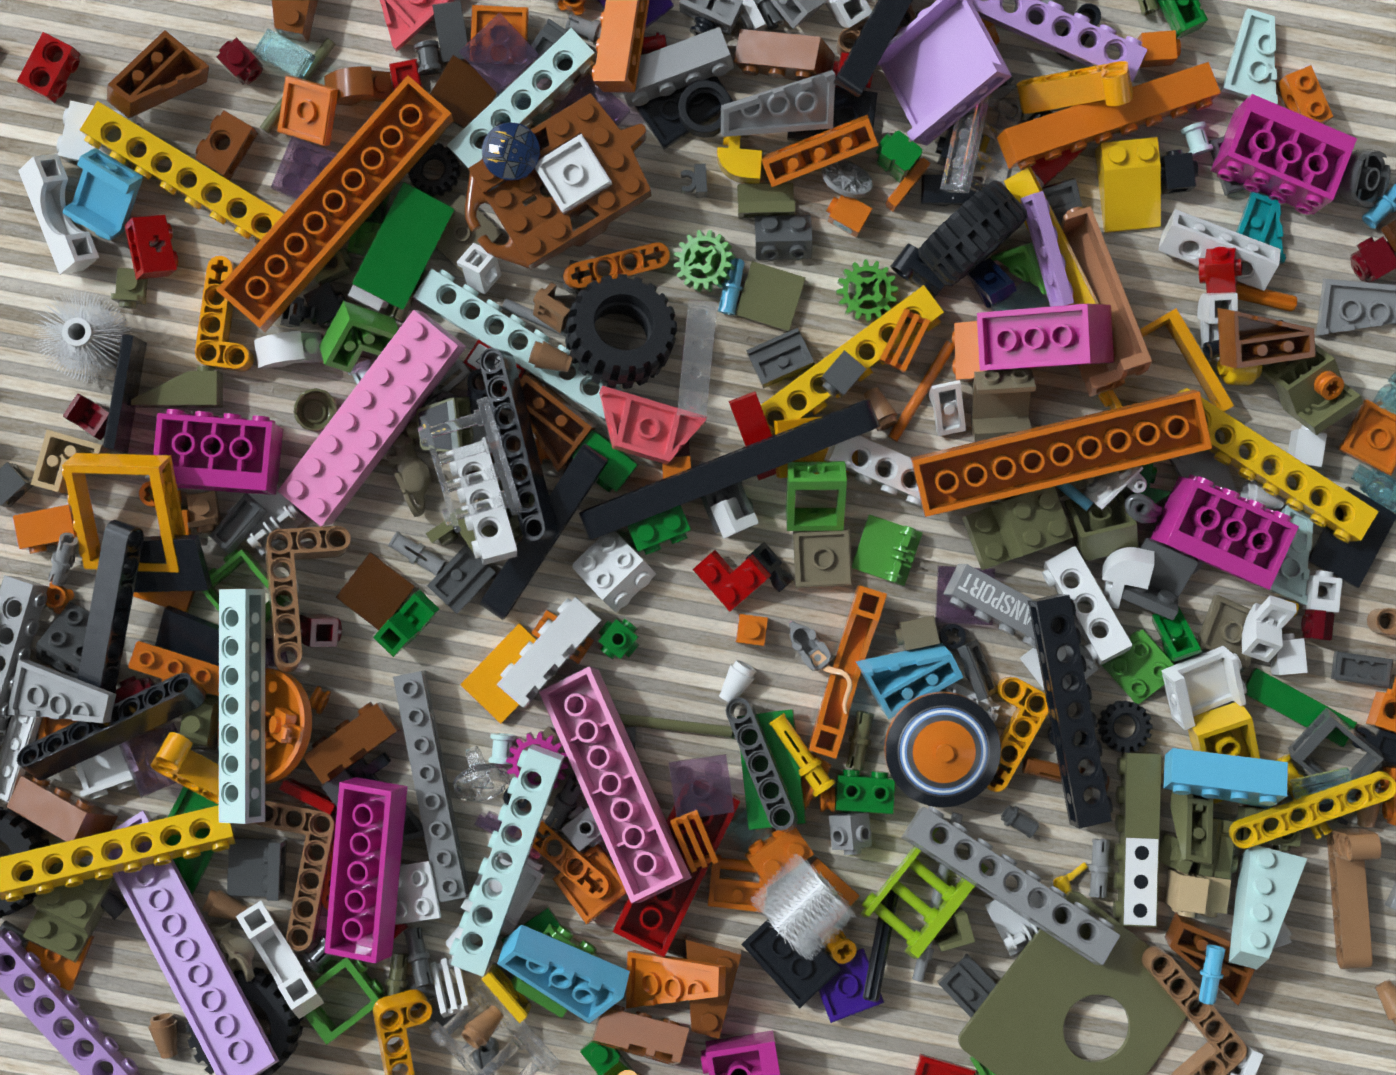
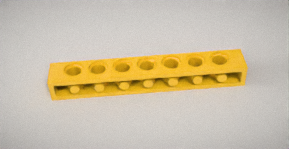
M99 101L96 102L80 128V131L86 136L85 142L98 150L101 146L111 151L109 156L123 165L126 161L135 165L134 171L144 176V178L149 180L153 176L160 180L159 186L173 195H175L176 191L186 196L184 201L199 210L203 206L211 211L209 216L222 225L226 221L236 226L234 232L247 240L252 236L260 241L266 233H260L256 229V225L260 220L267 219L271 221L273 227L283 215L282 212ZM113 129L121 130V138L117 142H109L107 139L108 133ZM138 144H144L147 147L145 155L139 158L134 157L132 154L133 148ZM163 159H168L172 162L171 169L165 173L159 172L157 170L158 163ZM188 174H193L197 177L196 184L191 188H186L182 185L183 178ZM213 189H218L222 192V197L217 203L207 201V194ZM243 204L247 207L245 216L242 218L232 216V209L235 205Z
M923 285L761 404L766 420L771 413H779L783 420L803 418L810 412L815 416L828 406L825 401L831 398L832 395L828 392L823 394L817 393L813 388V382L821 379L823 374L844 350L866 368L865 372L858 379L859 382L873 373L871 367L880 362L883 366L885 363L879 361L887 343L882 339L881 333L886 329L894 331L905 308L924 319L930 320L926 329L927 332L941 323L939 317L942 316L944 311ZM905 322L887 358H893L895 354L893 351L898 348L909 326ZM918 323L914 327L904 347L905 349L912 345L921 324ZM862 346L870 347L874 353L873 358L870 360L862 359L859 356V348ZM794 396H801L806 402V407L802 410H795L790 405V399ZM768 423L771 434L774 436V427Z
M1184 388L1177 393L1189 391L1190 389ZM1201 397L1212 449H1209V451L1215 454L1214 458L1218 462L1226 466L1231 464L1239 469L1238 474L1249 481L1256 480L1262 484V489L1266 493L1275 497L1279 495L1287 500L1286 505L1297 512L1304 511L1311 516L1309 519L1314 524L1320 527H1329L1335 531L1333 535L1339 540L1346 543L1362 540L1379 511ZM1217 430H1221L1225 435L1223 444L1218 443L1215 439ZM1241 445H1244L1249 451L1246 460L1239 454ZM1266 460L1272 465V473L1270 475L1266 474L1263 469V464ZM1289 476H1292L1296 481L1294 490H1291L1287 485ZM1314 491L1320 497V502L1317 506L1311 500V495ZM1337 507H1340L1344 513L1341 521L1335 516Z
M218 805L0 857V899H6L7 902L23 899L25 894L29 893L47 894L54 891V887L58 886L76 887L83 884V880L91 878L105 880L111 878L113 873L124 870L125 873H133L142 870V866L153 863L155 866H162L171 863V859L182 856L184 859H191L200 856L201 852L211 849L213 852L224 851L230 848L229 845L236 844L232 824L219 823ZM201 828H208L210 830L209 835L203 839L196 838L195 834ZM172 835L181 836V840L177 845H167L166 841ZM141 843H152L149 851L145 853L137 851ZM112 850H123L122 855L118 859H108V855ZM84 856L93 857V861L89 866H79V861ZM53 864H63V869L59 873H49L50 867ZM33 870V876L30 880H19L20 875L24 871Z

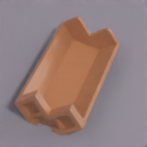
M1089 206L1083 209L1082 207H1075L1068 210L1063 216L1061 228L1099 304L1111 305L1114 363L1077 365L1089 397L1122 386L1125 384L1124 379L1127 376L1133 374L1139 376L1148 371L1152 360L1093 210Z

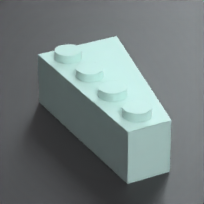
M1258 845L1247 848L1242 853L1237 879L1229 954L1230 963L1258 969L1269 959L1307 858Z

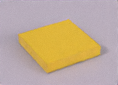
M493 964L488 968L481 980L513 1017L521 1023L528 1016L532 1004L523 994L514 989L511 980L498 965Z

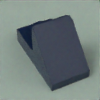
M991 258L981 262L967 275L987 308L1003 301L1017 291L1014 281Z

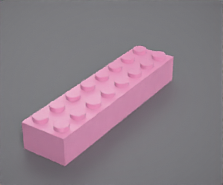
M413 310L278 489V492L319 526L332 525L467 346L423 311Z
M589 666L539 691L630 902L641 903L691 879L599 669Z

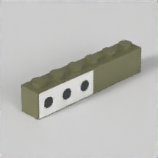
M1122 752L1121 758L1117 759V774L1121 775V786L1116 788V802L1120 803V815H1116L1115 829L1116 832H1119V843L1115 844L1114 856L1115 860L1119 861L1118 872L1114 873V889H1118V901L1113 902V917L1117 918V921L1122 926L1157 927L1162 754L1156 752Z

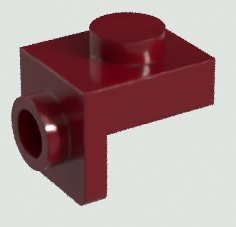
M78 393L63 414V417L78 425L93 437L102 440L106 432L109 411Z
M1315 609L1305 610V615H1303L1301 621L1302 638L1332 640L1334 613Z

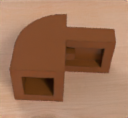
M369 66L342 68L324 76L325 86L339 89L336 105L353 106L362 100L384 102L392 93L390 72L375 71Z

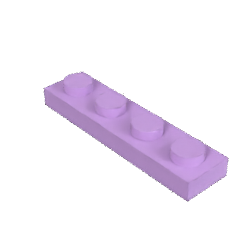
M1043 191L1021 198V203L1027 210L1028 218L1026 221L1050 307L1074 303L1072 297L1073 288L1065 272V259L1060 253L1057 243L1058 234L1056 228L1052 225L1049 214V202L1045 198Z

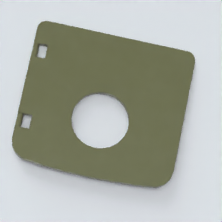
M1070 891L1066 893L1064 899L1072 904L1078 902L1090 910V913L1093 911L1099 917L1115 926L1113 931L1120 935L1103 965H1094L1043 930L1038 929V933H1035L1032 940L1029 941L958 1036V1043L965 1052L996 1075H1146L1165 1050L1186 1016L1143 966L1142 955L1150 946L1078 891ZM1059 907L1055 911V919L1060 924L1065 921L1066 913ZM1082 924L1079 929V934L1084 940L1090 936V928L1086 924ZM1163 957L1155 960L1154 968L1163 963ZM1181 978L1174 980L1171 986L1172 989L1180 985ZM1090 995H1106L1114 998L1122 1005L1128 1019V1031L1122 1046L1114 1054L1101 1060H1086L1076 1056L1068 1048L1063 1034L1064 1021L1070 1008L1080 999ZM1195 1000L1190 1004V1007H1189L1190 1010H1191L1192 1006L1194 1005Z

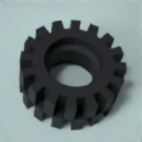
M437 143V145L433 144L408 174L416 189L429 194L431 197H435L437 194L443 196L444 192H451L453 190L452 186L457 185V178L460 177V166L454 153L447 146L445 148L441 143ZM433 159L439 160L444 164V173L436 180H430L423 174L424 165Z
M1115 701V703L1107 705L1105 711L1102 710L1100 713L1102 716L1097 721V724H1099V729L1097 730L1098 734L1102 737L1100 739L1109 748L1119 752L1130 753V751L1140 750L1139 747H1144L1147 744L1145 741L1147 738L1150 739L1152 734L1149 733L1150 729H1153V725L1150 724L1149 720L1151 717L1145 712L1146 709L1134 702ZM1123 715L1130 716L1135 722L1133 734L1126 738L1118 736L1114 729L1115 721Z

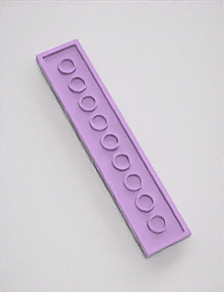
M143 810L113 830L151 822L152 819L148 811ZM141 843L137 851L140 853L149 851L152 843ZM112 850L108 855V859H118L122 855L123 850ZM171 859V863L162 866H155L154 863L142 866V870L133 873H125V870L113 873L116 883L215 1074L258 1075L277 1063L279 1059L173 859Z

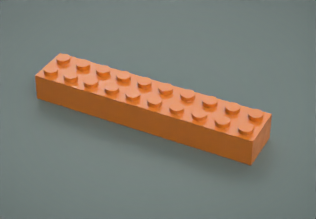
M407 75L216 291L266 333L454 121L451 112Z
M1189 390L911 457L923 513L927 517L1212 449L1200 391Z

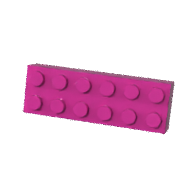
M358 777L339 782L324 953L371 963H378L392 956L408 786Z

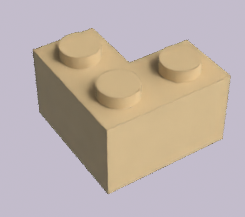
M46 430L31 485L68 494L66 481L62 476V464L75 453L109 454L111 449L104 448L103 445Z
M1168 868L1164 903L1172 907L1171 911L1178 912V915L1195 918L1196 913H1200L1202 916L1217 918L1218 913L1227 914L1231 880L1197 875L1190 871L1187 875L1176 869Z

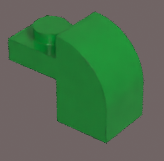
M418 590L395 615L386 621L373 638L394 657L421 633L440 609L421 590Z

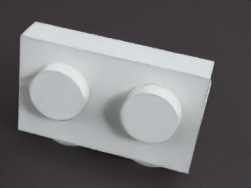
M616 531L601 536L572 565L577 574L615 613L625 607L631 598L642 588L646 587L656 575L651 567Z

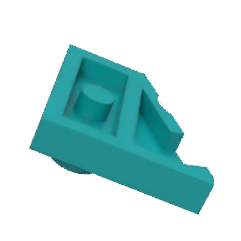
M1251 192L1236 232L1281 249L1279 264H1283L1286 260V254H1283L1282 237L1284 235L1283 226L1280 223L1281 208L1279 200H1272L1266 195Z

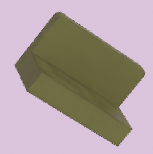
M770 183L738 184V218L795 215L793 183H782L771 187Z
M960 906L951 916L955 931L934 938L936 945L941 951L975 942L968 915Z

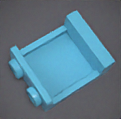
M94 148L79 158L77 166L82 168L83 171L73 201L64 207L62 213L70 217L73 222L92 230L100 238L111 241L124 233L125 224L129 220L144 176Z

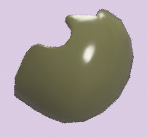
M314 388L300 394L295 402L293 412L297 423L304 429L318 432L324 430L338 409L335 398L325 390Z

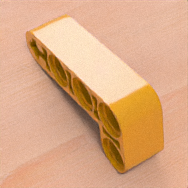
M1126 61L1033 77L1017 83L1021 111L1025 114L1105 100L1107 106H1119L1129 103L1133 95L1129 65Z
M215 256L208 262L195 357L201 364L212 366L214 369L245 372L253 366L254 355L245 346L229 342L234 305L225 298L219 305H214L213 297L218 293L216 289L237 266L224 256ZM224 266L227 267V272H222L221 275L218 273V269H223ZM219 319L220 329L215 333H210V323L213 320ZM215 347L216 357L211 361H206L205 353L207 349ZM238 351H243L245 355L244 361L241 364L235 365L233 363L234 354Z
M1011 676L1004 677L998 682L997 694L1003 701L1016 707L1000 736L1001 752L1004 747L1011 745L1015 750V755L1009 761H1004L1000 755L999 763L1008 768L1006 771L1000 768L997 776L1000 778L999 783L993 782L986 787L993 792H1000L1007 787L1048 714L1045 693L1021 679ZM1014 682L1018 687V691L1014 697L1009 698L1006 696L1004 688L1007 683ZM1034 696H1039L1042 699V707L1040 710L1033 712L1029 707L1030 699ZM1020 721H1026L1029 726V730L1024 736H1018L1015 731L1016 724Z
M170 732L152 761L151 767L163 776L219 805V764L190 750L193 743L181 734Z
M417 989L383 997L374 1004L373 1015L385 1075H415L406 1028L423 1024L432 1015V1007L422 991ZM422 1003L419 1009L411 1010L414 1004ZM394 1011L391 1017L382 1018L386 1012ZM399 1037L396 1043L388 1044L390 1039ZM397 1064H404L401 1069L393 1070Z

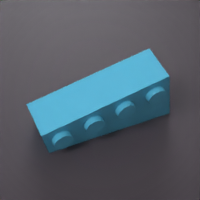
M1172 748L1165 754L1164 789L1173 790L1174 794H1195L1204 798L1221 799L1267 809L1277 805L1278 802L1287 797L1288 762Z
M520 925L505 938L497 963L589 1024L624 998L630 971L524 925Z

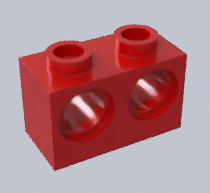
M42 32L17 82L31 92L55 103L65 93L67 88L66 82L70 74L77 70L81 54L74 47ZM59 51H63L61 60L53 62L54 55ZM45 76H50L49 83L44 87H40L41 79Z

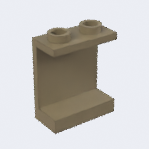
M1032 368L974 372L971 414L974 442L1031 429L1029 420L1030 394L1032 391H1036Z

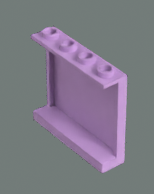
M937 0L930 7L923 9L915 20L897 32V35L890 41L878 63L912 126V129L907 132L911 142L926 146L1012 77L971 0Z

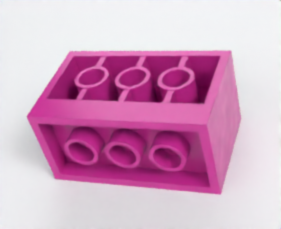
M1251 94L1234 110L1224 135V141L1220 145V151L1210 171L1216 173L1224 181L1244 183V189L1250 192H1261L1268 195L1269 199L1279 200L1280 204L1287 203L1294 206L1295 210L1299 213L1314 215L1334 200L1357 138Z
M1076 304L977 313L980 371L1114 363L1111 305Z
M167 409L166 414L157 413L153 455H171L177 488L276 495L279 481L283 428L276 425V421L270 420V417L253 416L252 420H247L246 418H241L242 415L224 413V418H219V416H214L211 412L195 411V416H191V414L184 413L183 410ZM221 445L219 452L216 453L217 448ZM249 447L248 454L244 455L245 450Z
M1191 474L1188 478L1178 476L1151 539L1195 557L1199 561L1242 580L1270 590L1299 526L1290 522L1292 517L1279 511L1267 509L1266 505L1252 499L1248 500L1240 497L1239 500L1240 494L1230 489H1223L1219 486L1212 488L1214 482L1203 477H1196Z
M773 1030L705 1041L706 1050H701L703 1074L780 1075ZM737 1068H741L743 1070L742 1073L737 1074L734 1071Z

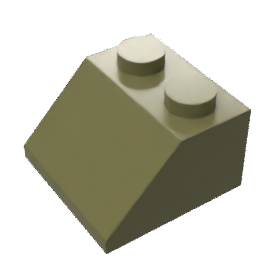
M1121 491L1103 509L1093 503L1085 511L1072 499L1065 500L1074 543L1084 562L1109 556L1121 548H1138L1137 523L1126 512V500Z

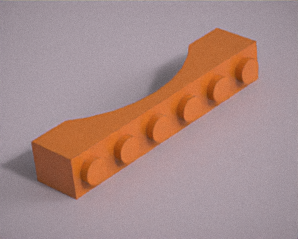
M860 585L856 588L832 666L847 672L852 680V690L846 704L847 714L844 713L842 705L847 689V681L841 675L830 674L807 746L809 751L837 758L861 674L856 661L865 660L881 616L887 596L886 593Z

